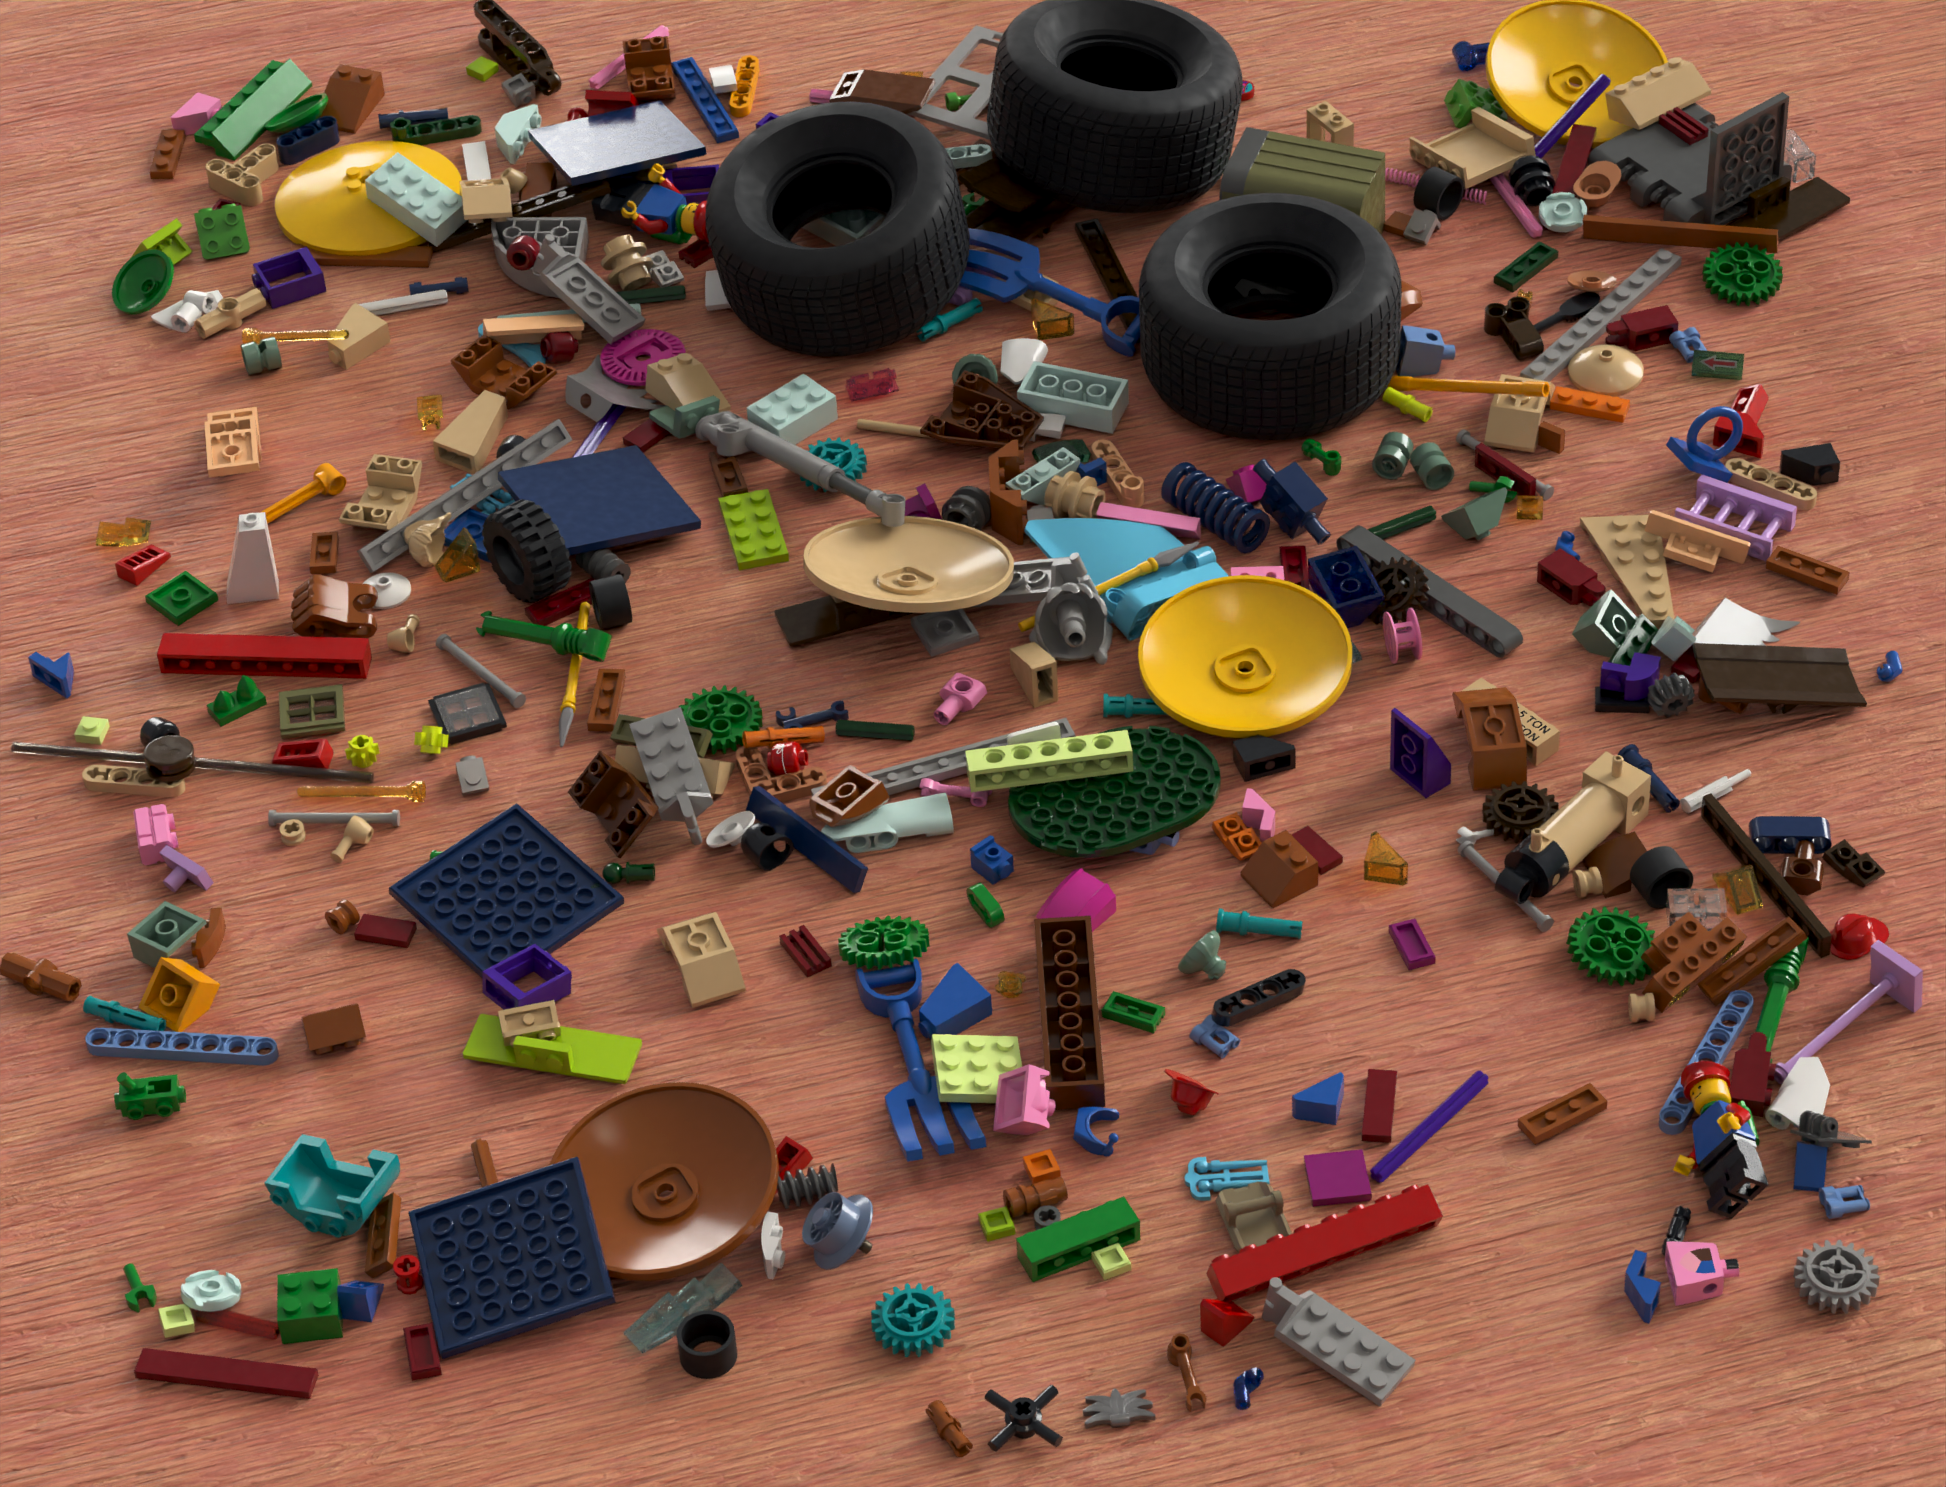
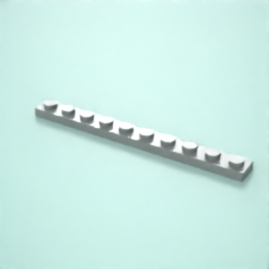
M1661 248L1520 372V377L1550 382L1569 365L1570 360L1575 354L1589 347L1606 332L1608 323L1621 319V315L1630 311L1681 265L1682 257Z
M560 419L553 421L359 549L357 553L370 573L376 571L409 549L408 544L404 540L406 527L417 521L436 519L448 512L452 516L449 520L450 522L502 487V484L498 481V472L536 465L572 441L571 436Z
M1067 718L1052 721L1059 724L1061 738L1076 737ZM1009 734L870 772L866 775L882 781L888 795L920 787L921 779L929 778L938 782L966 774L965 751L1006 746ZM824 786L811 789L812 796Z

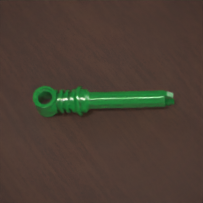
M486 611L480 615L485 619L482 628L476 627L479 635L483 637L485 633L550 645L557 654L566 655L571 653L581 655L596 662H604L612 639L610 634L594 628H588L587 630L573 628L569 623H562L553 628L492 616L491 611Z
M1808 937L1765 971L1764 981L1768 986V991L1755 1032H1763L1767 1037L1766 1051L1771 1052L1787 995L1799 986L1798 973L1806 956Z

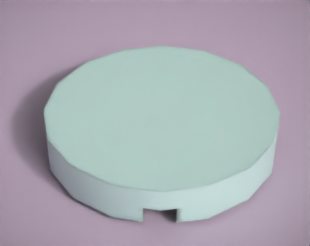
M1559 192L1551 194L1539 205L1541 224L1555 232H1570L1578 229L1583 225L1584 215H1587V206L1584 200L1581 198L1579 200L1572 193Z
M215 1270L199 1271L188 1276L185 1279V1284L181 1285L183 1303L199 1311L212 1312L224 1310L235 1305L241 1297L239 1279L227 1272L226 1276L219 1275V1271Z

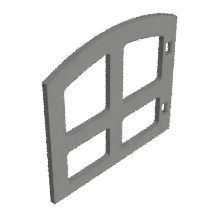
M976 25L930 76L936 83L923 108L916 112L908 113V115L990 140L987 122L975 118L989 103L993 71L991 74L985 75L959 66L981 43L998 47L1000 41L994 40V38L1001 39L1003 33ZM947 80L957 81L977 88L957 112L926 104Z

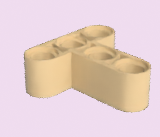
M262 144L234 164L222 159H213L207 162L205 167L211 189L246 206H257L263 201L260 183L276 173L279 169L275 146L272 144Z

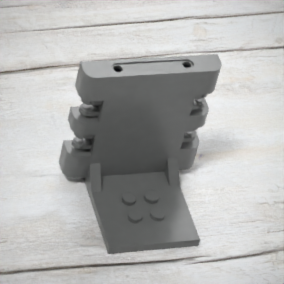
M1782 92L1719 126L1715 123V116L1697 103H1693L1681 110L1709 129L1708 137L1689 145L1657 121L1641 130L1632 128L1597 146L1589 155L1588 166L1598 161H1609L1616 164L1621 170L1620 180L1625 182L1627 180L1628 185L1631 187L1630 200L1642 208L1652 202L1655 204L1660 202L1661 208L1664 209L1663 221L1724 225L1747 213L1749 194L1783 176L1790 180L1792 179V166L1784 161L1789 96Z

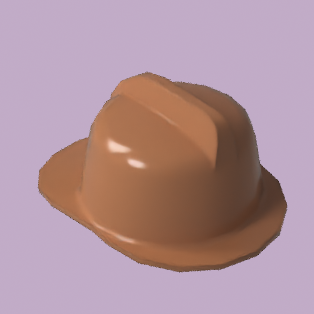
M1598 161L1590 164L1573 185L1575 194L1579 196V200L1580 198L1584 200L1588 211L1592 207H1601L1608 202L1612 191L1621 179V170L1612 162Z

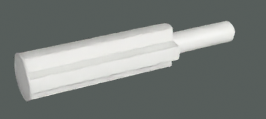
M1746 769L1729 779L1727 776H1724L1680 800L1682 809L1689 814L1702 807L1703 796L1712 793L1717 799L1733 790L1731 786L1750 777L1751 771Z

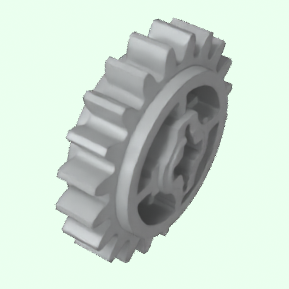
M1825 1240L1824 1247L1813 1243L1812 1251L1804 1249L1803 1257H1797L1793 1275L1795 1278L1794 1286L1800 1288V1297L1809 1296V1305L1818 1302L1820 1311L1827 1306L1831 1307L1832 1314H1835L1837 1308H1842L1843 1312L1847 1314L1849 1306L1858 1311L1860 1310L1861 1302L1869 1305L1870 1297L1876 1296L1880 1279L1878 1275L1879 1267L1873 1265V1256L1864 1257V1248L1855 1251L1853 1250L1854 1243H1850L1845 1247L1842 1246L1841 1240H1838L1836 1245H1831L1828 1240Z

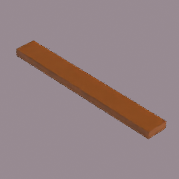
M1584 215L1583 239L1717 249V247L1725 249L1727 243L1731 247H1735L1736 242L1740 244V247H1744L1745 243L1748 242L1750 248L1757 244L1759 251L1765 248L1767 253H1777L1778 251L1777 229Z

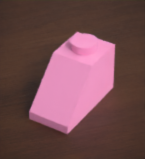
M197 92L171 116L173 129L185 130V135L195 134L222 108L220 99Z

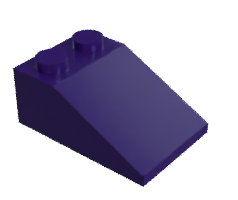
M1394 708L1391 710L1390 770L1422 796L1428 798L1451 784V763L1428 733L1398 709Z

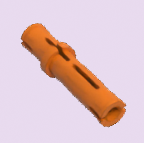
M822 725L788 729L767 727L766 730L743 731L742 734L743 746L745 748L767 746L768 749H772L777 743H823L825 740V732Z

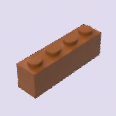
M551 162L527 163L526 171L522 172L527 177V182L519 191L520 201H517V203L556 190V167ZM552 213L542 217H552Z

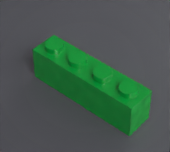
M1123 1196L1016 1238L1017 1258L1032 1282L1091 1260V1253L1116 1243L1124 1247L1140 1241V1220Z

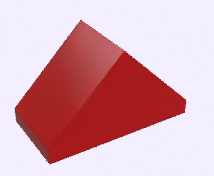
M1202 1299L1200 1303L1201 1332L1222 1347L1227 1345L1254 1319L1252 1314L1233 1301Z

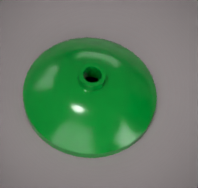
M326 93L307 97L273 116L267 121L265 127L267 131L272 133L286 134L306 125L322 115L329 98Z
M155 249L140 252L129 259L120 269L113 283L112 298L116 307L126 314L135 315L144 313L158 305L167 295L172 285L174 266L171 259L164 252Z

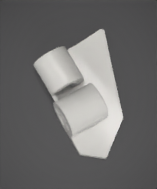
M189 290L186 292L183 300L151 315V318L154 322L166 328L188 332L193 327L194 321L203 316V314L215 310L218 307V302L223 297L219 290L211 292Z
M1017 338L1004 341L1002 343L1001 374L1015 385L1021 384L1034 361L1043 363L1048 354V347L1044 342L1037 339Z
M1800 1057L1784 1080L1777 1097L1765 1113L1766 1120L1773 1127L1784 1130L1790 1124H1793L1799 1129L1800 1115L1807 1110L1823 1115L1830 1083L1818 1057Z

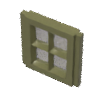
M342 684L279 692L281 739L345 731Z

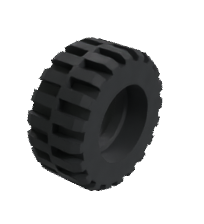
M521 499L490 514L483 524L482 536L484 537L483 545L487 550V558L491 561V567L497 573L500 582L506 586V590L510 594H514L516 599L526 603H535L567 585L571 577L570 569L572 568L569 561V551L565 547V540L563 536L561 537L557 525L552 522L549 514L545 513L540 505H535L533 501Z

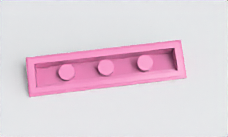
M1100 502L1096 512L1098 519L1156 525L1165 528L1172 535L1194 539L1201 538L1200 518L1104 502Z

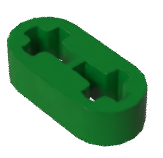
M982 883L975 884L966 889L971 906L989 928L1005 921L1001 906Z

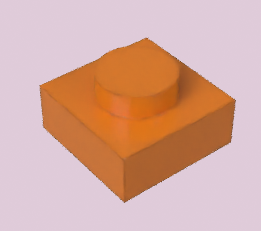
M1051 1149L1023 1157V1165L1032 1184L1061 1177L1060 1168Z

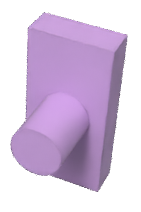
M166 845L159 852L168 867L173 870L163 881L164 885L171 891L176 892L187 879L206 891L213 884L212 879L202 866L170 846Z

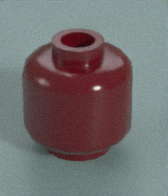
M518 236L507 249V261L516 270H529L534 266L536 258L540 253V246L530 236Z
M569 331L548 332L540 342L541 354L550 363L570 362L574 358L575 353L578 352V341L576 338H573Z

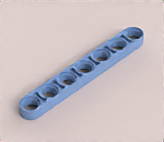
M1735 990L1728 995L1688 1065L1699 1062L1703 1058L1711 1059L1721 1065L1723 1064L1752 1014L1754 999L1749 992ZM1743 1001L1747 1006L1740 1008L1734 1006L1733 1003ZM1732 1020L1736 1025L1731 1027L1722 1024V1021ZM1714 1039H1721L1725 1042V1044L1717 1046L1712 1044L1710 1041ZM1681 1077L1659 1114V1128L1662 1132L1669 1135L1681 1133L1695 1112L1692 1101L1688 1104H1681L1676 1101L1677 1098L1685 1097ZM1667 1117H1676L1680 1122L1670 1124L1665 1119Z
M95 1028L90 1030L85 1036L89 1053L95 1056L262 1066L274 1063L279 1056L275 1040L269 1037L118 1028ZM96 1039H106L103 1044H92ZM125 1040L134 1041L130 1046H120V1043ZM152 1042L161 1043V1045L156 1048L147 1047ZM178 1044H189V1046L183 1050L175 1049V1047ZM207 1045L217 1046L212 1051L202 1050ZM234 1047H244V1050L239 1053L230 1052ZM263 1048L272 1049L270 1053L265 1055L258 1053Z

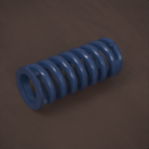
M1183 462L1176 465L1163 482L1161 496L1166 503L1177 508L1185 515L1200 518V525L1216 534L1230 546L1236 547L1239 552L1244 554L1250 553L1265 540L1270 528L1269 516L1262 510L1254 508L1250 502H1245L1241 496L1235 495L1232 490L1226 489L1223 484L1216 483L1214 478L1207 476L1201 470H1197L1193 464ZM1185 475L1186 477L1180 484L1176 495L1175 492L1177 484L1180 481V479ZM1256 520L1252 529L1245 536H1243V534L1248 530L1252 522Z

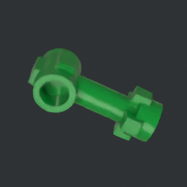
M1313 439L1304 441L1301 450L1305 456H1309L1312 459L1316 457L1323 462V470L1327 475L1335 476L1340 473L1341 456L1339 452L1334 450L1325 452L1322 450V444Z

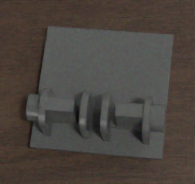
M1809 1110L1804 1111L1800 1115L1799 1130H1790V1133L1800 1135L1801 1141L1814 1142L1816 1146L1833 1147V1143H1841L1843 1147L1860 1148V1143L1872 1144V1140L1838 1131L1836 1119Z

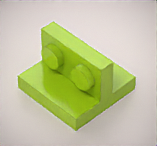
M176 218L142 241L131 258L140 252L155 249L164 252L171 259L173 266H175L193 251L178 234L183 225Z

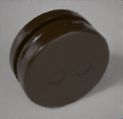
M170 735L151 741L144 750L146 771L151 778L157 781L174 782L188 777L196 767L193 744L187 738Z

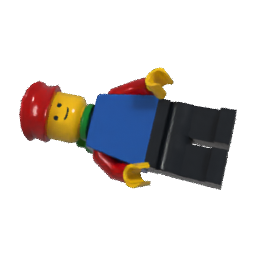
M657 163L651 168L648 178L651 182H659V185L645 184L643 182L635 183L624 180L621 175L609 178L611 193L595 198L591 202L595 220L622 226L631 225V228L643 231L652 238L675 244L687 243L692 235H696L698 239L706 240L709 243L705 223L707 201H702L700 204L690 203L687 205L684 195L668 178L662 177L665 170Z
M1712 1061L1694 1062L1687 1065L1681 1073V1084L1684 1087V1096L1692 1101L1693 1107L1700 1117L1692 1125L1694 1138L1692 1153L1687 1157L1680 1154L1673 1171L1688 1177L1691 1169H1696L1699 1166L1700 1171L1704 1172L1703 1179L1709 1188L1711 1196L1707 1200L1708 1210L1732 1219L1749 1204L1748 1200L1752 1201L1769 1185L1756 1150L1760 1140L1751 1110L1746 1106L1745 1102L1741 1100L1738 1104L1731 1103L1729 1092L1730 1071L1727 1067ZM1750 1183L1755 1184V1186L1751 1188ZM1731 1200L1735 1201L1736 1204L1732 1206Z

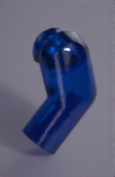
M1251 1367L1235 1379L1233 1388L1235 1407L1237 1409L1245 1410L1250 1407V1393L1257 1389L1264 1379V1373L1260 1368Z

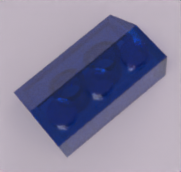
M1358 546L1308 558V579L1314 593L1335 609L1347 628L1361 625L1384 600V594Z

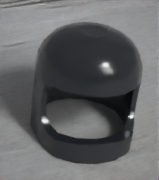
M767 823L751 825L746 829L741 838V849L744 855L763 871H771L782 865L794 849V844L790 838L783 833H776L775 829ZM785 841L784 851H778L774 846V842Z

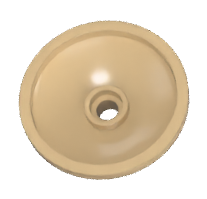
M1610 344L1587 347L1575 354L1568 365V376L1578 389L1607 396H1619L1634 390L1641 383L1644 372L1643 364L1635 354L1623 347Z

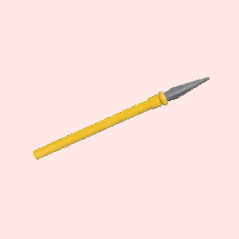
M1200 543L1187 544L1160 552L1154 558H1148L1135 568L1095 586L1098 595L1100 596L1106 593L1108 589L1117 588L1140 576L1156 572L1158 568L1171 565ZM1035 615L1018 623L1021 632L1035 626Z
M583 602L580 605L577 622L578 629L587 630L591 607L587 602ZM572 654L566 692L560 706L559 737L561 748L564 746L576 711L575 696L582 656Z

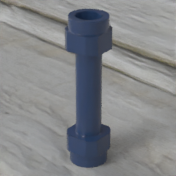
M462 277L455 278L453 282L422 285L421 282L409 284L410 295L443 289L446 292L456 291L457 294L469 292L467 278Z

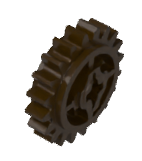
M1391 557L1389 565L1382 560L1380 569L1373 566L1374 574L1372 576L1365 575L1368 583L1360 584V587L1365 592L1358 594V597L1362 600L1359 606L1364 610L1363 613L1376 625L1380 623L1382 626L1384 612H1389L1394 624H1397L1398 620L1407 622L1408 609L1413 608L1414 611L1415 609L1423 610L1420 601L1428 600L1424 592L1430 590L1426 584L1429 579L1424 574V570L1413 560L1407 561L1404 557H1401L1399 562L1394 557ZM1406 577L1410 580L1409 589H1407L1408 585L1405 583ZM1378 596H1381L1380 600L1383 602L1381 607L1378 605Z
M1512 781L1510 787L1501 784V791L1493 788L1492 795H1486L1482 809L1483 822L1487 823V830L1494 829L1495 837L1502 834L1504 835V841L1512 838L1515 844H1517L1519 840H1524L1531 834L1533 829L1539 828L1558 811L1559 803L1554 802V795H1547V788L1538 790V784L1536 783L1531 787L1527 786L1526 781L1522 785H1517L1515 781Z

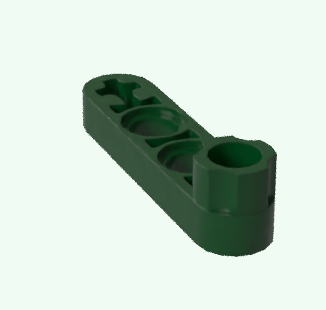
M475 115L411 125L409 119L400 117L390 123L392 141L417 145L474 137L482 132L481 119Z

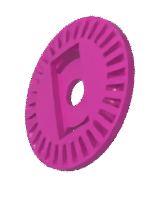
M640 329L629 333L612 344L608 342L601 352L600 363L604 373L614 381L626 385L644 386L646 385L647 365L658 362L661 359H668L678 356V354L686 353V350L681 340L673 334L655 329ZM640 355L650 356L646 361H638L636 359Z

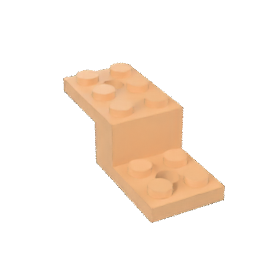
M257 407L207 413L208 422H205V437L209 477L260 471L259 462H262Z

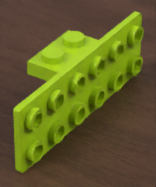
M480 1014L463 1051V1058L626 1084L642 1047V1040L560 1026L561 1035L556 1036V1039L552 1041L516 1036L513 1047L511 1045L504 1046L499 1016Z

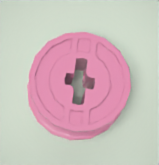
M1409 608L1407 611V622L1394 624L1389 612H1384L1383 632L1390 661L1393 664L1397 663L1398 650L1411 648L1417 660L1421 659L1422 638L1418 619L1413 608ZM1406 627L1405 629L1396 630L1397 628Z

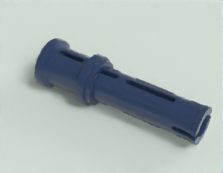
M1635 744L1623 747L1617 755L1622 756L1623 761L1651 775L1650 794L1667 813H1670L1671 810L1675 811L1680 805V800L1653 772L1652 763L1639 754V748Z

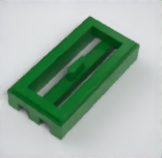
M1113 991L1102 1008L1101 1013L1103 1018L1154 1033L1156 1025L1159 1026L1161 1018L1165 1016V1007Z

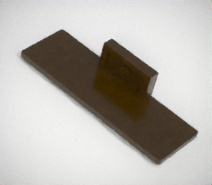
M1783 176L1749 194L1747 214L1725 226L1777 229L1779 242L1849 204L1850 197L1819 177H1815L1790 191L1791 180Z
M831 595L774 611L775 617L791 647L913 614L873 609L846 601L836 603Z

